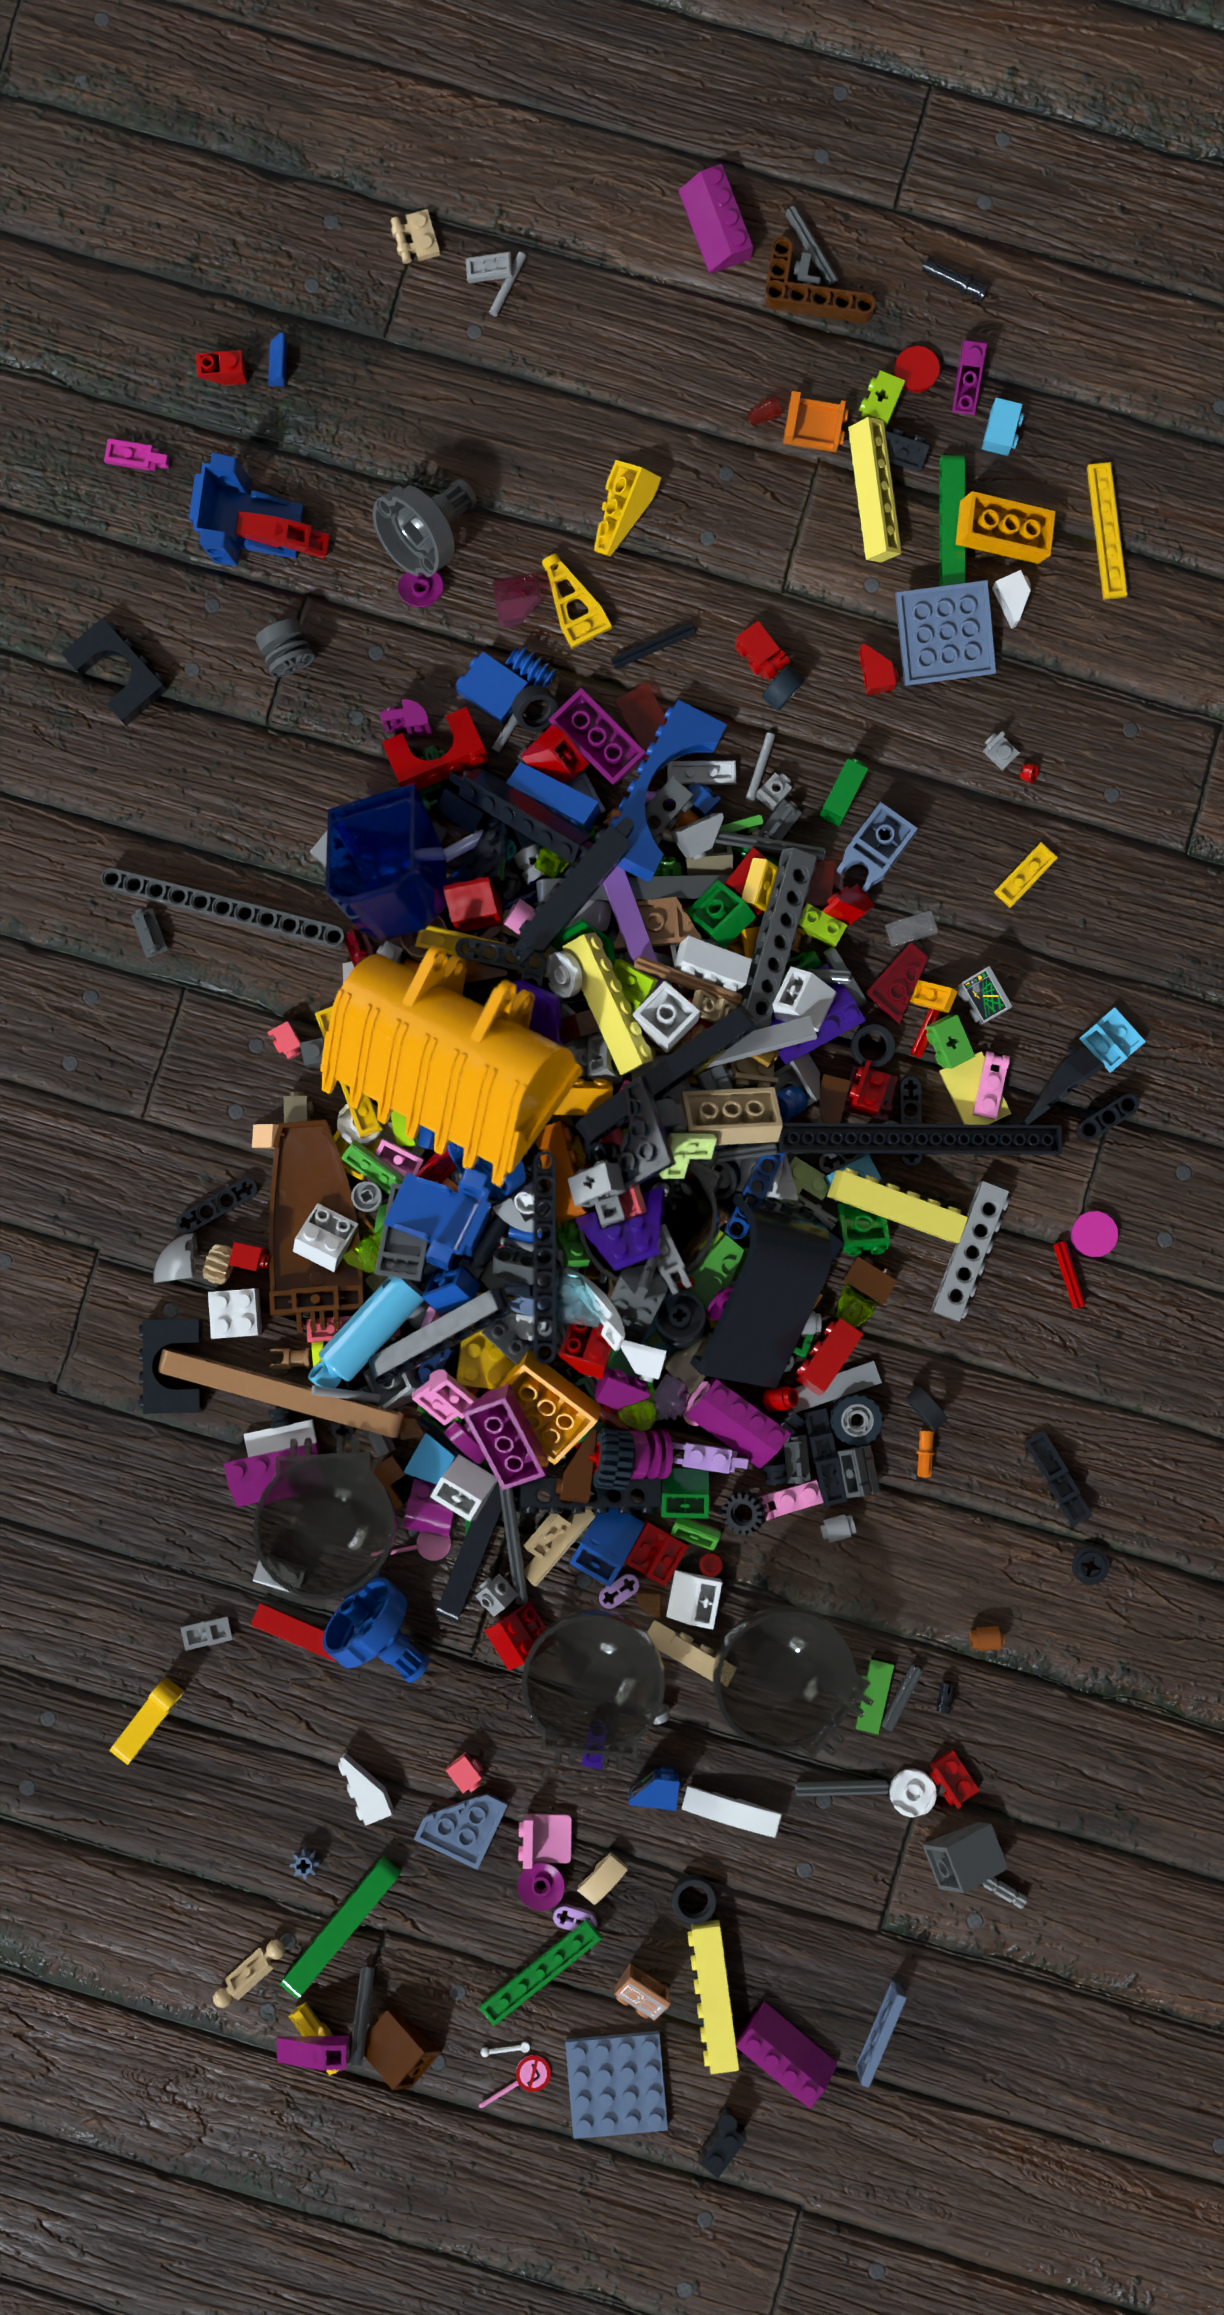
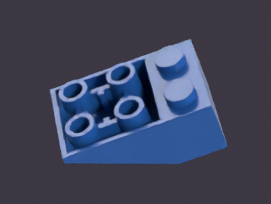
M609 1510L607 1514H596V1517L591 1522L572 1555L569 1564L611 1587L645 1523L631 1514H619L618 1510Z

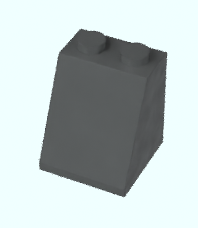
M977 1822L922 1844L937 1885L942 1890L964 1894L1008 1869L1005 1853L1000 1848L997 1840V1832L990 1823Z

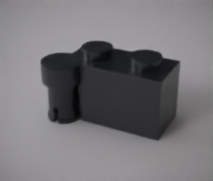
M725 2106L721 2108L718 2126L698 2152L699 2164L716 2178L720 2177L747 2140L745 2128L737 2123L733 2110L730 2107Z

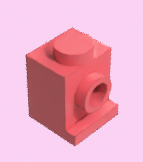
M288 1021L267 1032L272 1039L276 1038L273 1043L279 1053L283 1052L288 1060L300 1054L301 1042Z

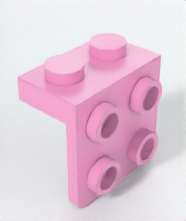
M524 1815V1822H519V1837H523V1846H519L518 1861H523V1869H532L533 1863L570 1862L572 1822L570 1815Z

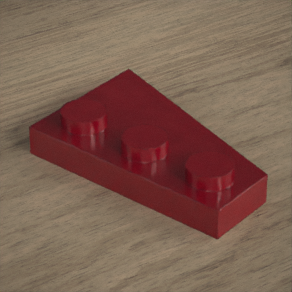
M912 942L865 993L872 1002L898 1025L902 1020L928 959Z

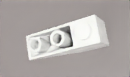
M347 1753L342 1754L340 1757L341 1762L338 1763L341 1774L343 1776L346 1775L348 1779V1793L351 1798L355 1797L358 1805L355 1809L359 1820H363L366 1826L391 1816L394 1808L386 1787Z

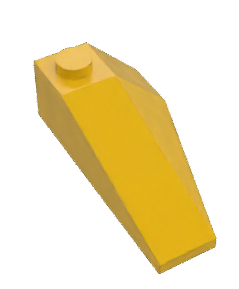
M615 460L605 489L608 490L607 502H603L602 510L605 513L603 521L598 526L594 551L607 556L613 554L653 500L661 477L642 467Z

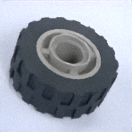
M855 1393L841 1397L838 1402L834 1403V1407L830 1411L831 1417L829 1422L837 1438L851 1446L867 1445L871 1440L876 1439L883 1425V1416L879 1406L871 1398ZM854 1414H860L861 1422L858 1425H852L851 1417Z

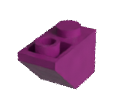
M607 1368L603 1380L599 1379L593 1390L597 1402L615 1409L648 1399L651 1395L646 1381L639 1379V1377L632 1378L627 1376L622 1370L616 1368L614 1370Z

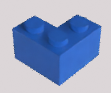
M455 1259L449 1271L439 1267L430 1276L422 1298L440 1315L453 1311L476 1298L480 1284L463 1267L457 1268L460 1263Z

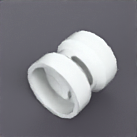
M532 1183L527 1184L514 1199L516 1208L525 1214L532 1213ZM538 1184V1189L544 1191V1189Z

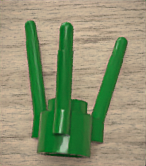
M813 950L807 954L804 951L797 956L791 957L787 963L798 961V965L795 966L798 969H817L822 966L819 957Z

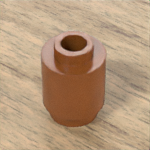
M998 1626L975 1627V1630L969 1631L971 1649H977V1651L1001 1650V1645H1005L1004 1631L999 1630Z

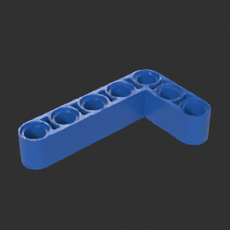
M748 1143V1144H750V1145H755V1144H762V1143ZM785 1154L758 1157L741 1194L745 1195L748 1192L760 1199H764ZM763 1160H769L772 1163V1170L768 1173L761 1168ZM754 1180L762 1184V1191L760 1193H754L751 1189V1183ZM735 1205L726 1222L725 1233L731 1239H741L747 1234L750 1227L746 1215ZM734 1222H738L742 1226V1232L737 1236L732 1234L730 1230Z

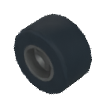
M787 666L762 694V698L776 711H779L801 687L804 679L790 666Z

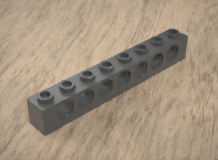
M794 847L782 849L769 904L764 912L751 957L752 961L747 983L743 986L741 992L742 1000L740 1005L737 1006L744 1005L757 1021L758 1026L755 1030L769 1027L772 1024L773 1002L784 981L785 967L791 957L790 949L792 942L797 936L796 928L798 921L803 915L802 907L809 893L811 876L816 869L815 862L817 857ZM794 871L797 874L796 880L794 879ZM788 893L790 894V897H791L790 902H789L788 899H787ZM782 915L784 917V924L781 922ZM775 938L778 939L777 946L775 945ZM769 960H771V962H772V967H771V969L769 968V965H768ZM763 981L766 985L765 990L762 989ZM757 1004L759 1005V1012H758V1013L756 1012V1005H757Z

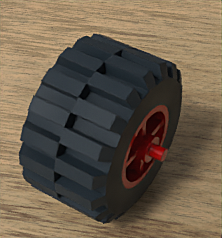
M605 1428L599 1430L596 1435L594 1455H589V1459L593 1460L592 1483L595 1488L624 1491L628 1486L633 1472L635 1456L634 1439L630 1431Z

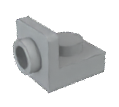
M1003 731L998 736L995 733L986 740L985 744L987 746L983 751L1002 771L1019 755V752L1004 738L1005 733Z

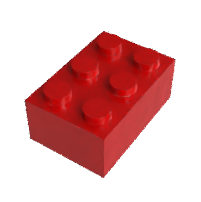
M841 1318L836 1322L831 1321L821 1334L824 1336V1339L814 1344L809 1352L812 1357L809 1361L807 1359L803 1361L796 1371L799 1375L796 1381L818 1396L826 1392L864 1335Z

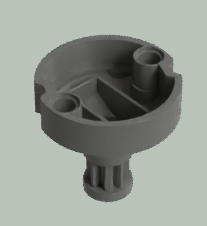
M460 479L452 482L443 493L436 494L432 498L414 486L408 485L403 489L400 485H397L381 496L374 504L373 522L376 533L387 553L401 568L417 577L422 573L430 577L452 560L454 555V539L449 525L454 523L456 517L464 511H470L475 507L476 496L471 486Z

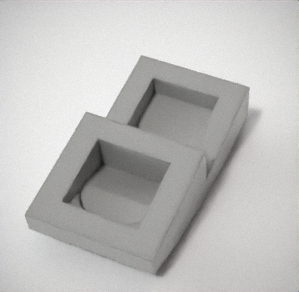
M228 1617L180 1627L185 1651L232 1640Z

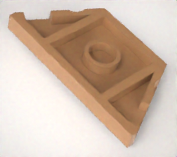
M677 897L636 901L652 947L677 945L687 936L702 940L700 933L696 930ZM620 929L614 942V951L627 950Z

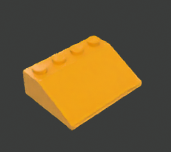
M529 1350L514 1365L497 1387L510 1384L548 1460L554 1465L598 1422L602 1408L600 1404L550 1366L538 1362L534 1354Z

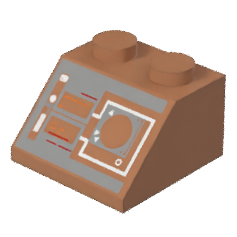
M631 1963L628 1964L614 1987L616 1999L626 2006L628 2004L636 2008V2012L646 2019L650 2017L655 2020L670 2005L669 1988Z

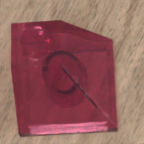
M537 574L492 581L499 627H514L517 624H522L541 601Z

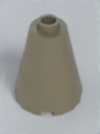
M711 1331L704 1334L701 1340L693 1346L683 1349L679 1348L665 1356L663 1365L689 1394H693L706 1377L700 1375L690 1362L693 1355L703 1356L713 1334Z

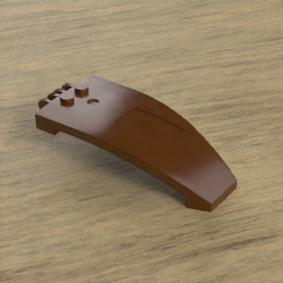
M326 1120L279 1123L273 1144L275 1151L269 1209L270 1315H296L298 1332H303V1314H310V1328L312 1331H317V1313H320V1327L322 1331L327 1329L326 1313L333 1312V1325L335 1329H340V1312L358 1310L365 1303L359 1224L335 1272L293 1252L297 1234L317 1203L358 1223L356 1208L351 1199L350 1183L337 1144Z

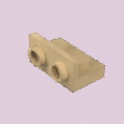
M751 1057L728 1062L727 1067H729L733 1075V1080L730 1082L735 1084L736 1087L757 1086V1088L773 1087L778 1083V1078L774 1077V1064L768 1069Z

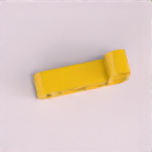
M165 1677L152 1691L146 1703L109 1751L129 1765L182 1696L184 1690Z

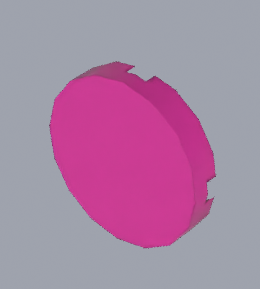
M1099 1211L1086 1212L1080 1215L1071 1228V1241L1074 1247L1089 1257H1100L1109 1253L1115 1247L1118 1239V1228L1114 1220L1107 1214Z

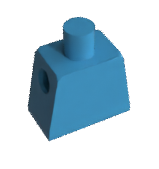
M426 1432L404 1473L437 1485L456 1456L431 1434Z

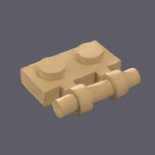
M427 209L406 215L408 224L405 225L401 224L399 217L391 219L393 226L391 228L392 235L397 240V252L402 257L404 264L410 263L412 261L410 255L415 253L417 254L418 261L440 256ZM411 234L413 243L408 244L405 236Z

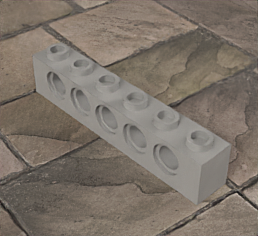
M984 1181L979 1182L966 1215L968 1219L961 1240L955 1244L930 1310L931 1312L959 1322L961 1318L964 1319L969 1309V1306L966 1305L969 1296L973 1297L976 1291L977 1284L974 1282L977 1275H981L984 1270L985 1262H983L985 1253L989 1254L994 1241L991 1238L993 1232H997L1000 1228L1002 1219H999L1001 1211H1005L1009 1204L1010 1198L1007 1197L1009 1191ZM985 1203H990L993 1206V1213L990 1216L983 1212V1205ZM978 1224L985 1228V1234L982 1237H978L974 1232ZM969 1246H974L977 1250V1255L974 1259H970L966 1254ZM962 1267L966 1268L969 1272L968 1278L964 1281L958 1277V1271ZM953 1289L959 1290L961 1294L957 1302H953L950 1299V1292Z

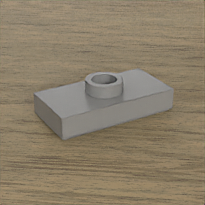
M504 252L466 258L468 283L513 277L511 253Z

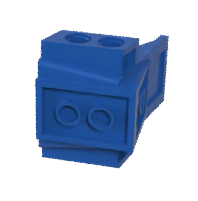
M212 453L211 463H204L201 474H195L189 520L194 525L193 529L200 534V545L214 563L238 567L241 549L297 559L298 551L282 546L278 548L236 536L234 532L238 512L269 515L302 523L304 505L258 491H251V495H249L251 478L239 460L235 457Z
M466 1168L459 1182L457 1193L448 1186L407 1173L383 1224L431 1243L426 1253L427 1263L449 1271L456 1254H466L472 1257L490 1218L491 1203L487 1202L489 1196V1189H487L488 1176Z

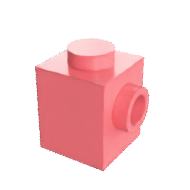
M465 1752L447 1766L446 1772L462 1793L468 1789L472 1792L481 1784L480 1780L483 1776L481 1771L483 1767L476 1758L472 1760L469 1754Z

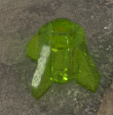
M382 1231L372 1236L374 1241L363 1236L361 1242L354 1248L356 1253L351 1249L342 1256L347 1264L367 1273H375Z
M846 1285L841 1292L836 1316L838 1319L841 1318L851 1326L856 1327L872 1317L875 1312L873 1309L877 1303L873 1300L865 1299L863 1296L855 1293L849 1285Z
M651 1386L649 1387L651 1395L648 1399L625 1406L618 1412L621 1421L634 1429L645 1431L650 1429L655 1422L656 1393Z

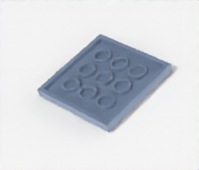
M988 580L895 593L904 686L996 674Z
M659 2031L565 2039L573 2139L668 2130Z

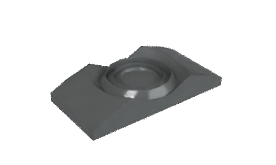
M391 1184L385 1219L402 1184ZM384 1225L374 1274L422 1281L427 1263L426 1253L429 1249V1243Z

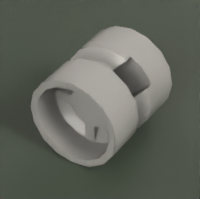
M539 844L531 845L513 856L518 869L523 870L522 877L528 887L534 886L536 881L548 879L554 874L549 862L543 860L545 855Z
M364 1181L354 1187L351 1199L357 1209L364 1212H372L382 1205L384 1195L378 1185Z

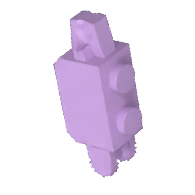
M672 1442L673 1449L684 1450L683 1458L673 1456V1463L682 1464L683 1467L728 1474L729 1472H734L735 1467L744 1469L748 1467L749 1459L737 1457V1451H732L731 1448L685 1442V1444Z

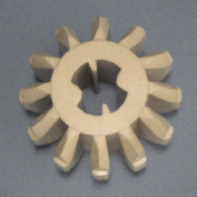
M215 1244L209 1251L202 1270L203 1277L209 1282L224 1284L230 1278L234 1267L229 1265L232 1252L231 1247Z

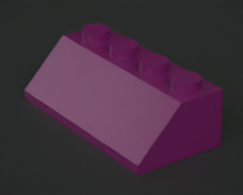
M722 164L700 171L681 187L678 192L707 270L711 274L751 260L753 245Z
M582 688L548 719L551 724L569 736L581 754L612 785L630 775L641 764L642 760H645L646 752Z
M711 1377L685 1414L734 1451H737L738 1454L749 1459L748 1461L759 1469L779 1452L791 1435L782 1426L713 1377Z
M510 1384L486 1392L463 1410L462 1414L502 1490L546 1476L549 1460Z
M319 1441L224 1463L228 1487L237 1507L328 1487Z
M765 2000L735 2036L736 2047L809 2109L825 2091L838 2064L835 2059Z

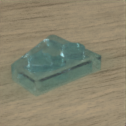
M558 1274L556 1281V1321L599 1327L600 1318L599 1316L597 1317L594 1311L593 1301L586 1292L583 1278L581 1276Z

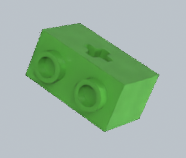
M947 1015L925 1026L927 1030L926 1037L929 1043L933 1045L936 1051L935 1058L942 1068H954L975 1057L958 1015Z

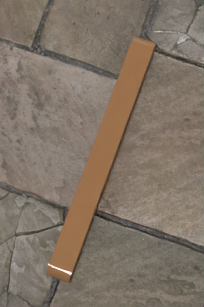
M163 1348L157 1370L162 1374L393 1438H398L404 1415L398 1411L362 1401L312 1395V1388L170 1348Z

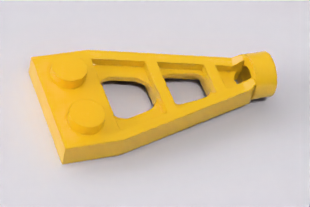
M558 554L546 557L542 561V565L547 571L560 627L570 648L573 649L612 629L601 605L561 562ZM567 579L575 589V592L563 598L560 595L557 584ZM575 599H579L587 606L588 613L575 620H571L568 616L567 604Z

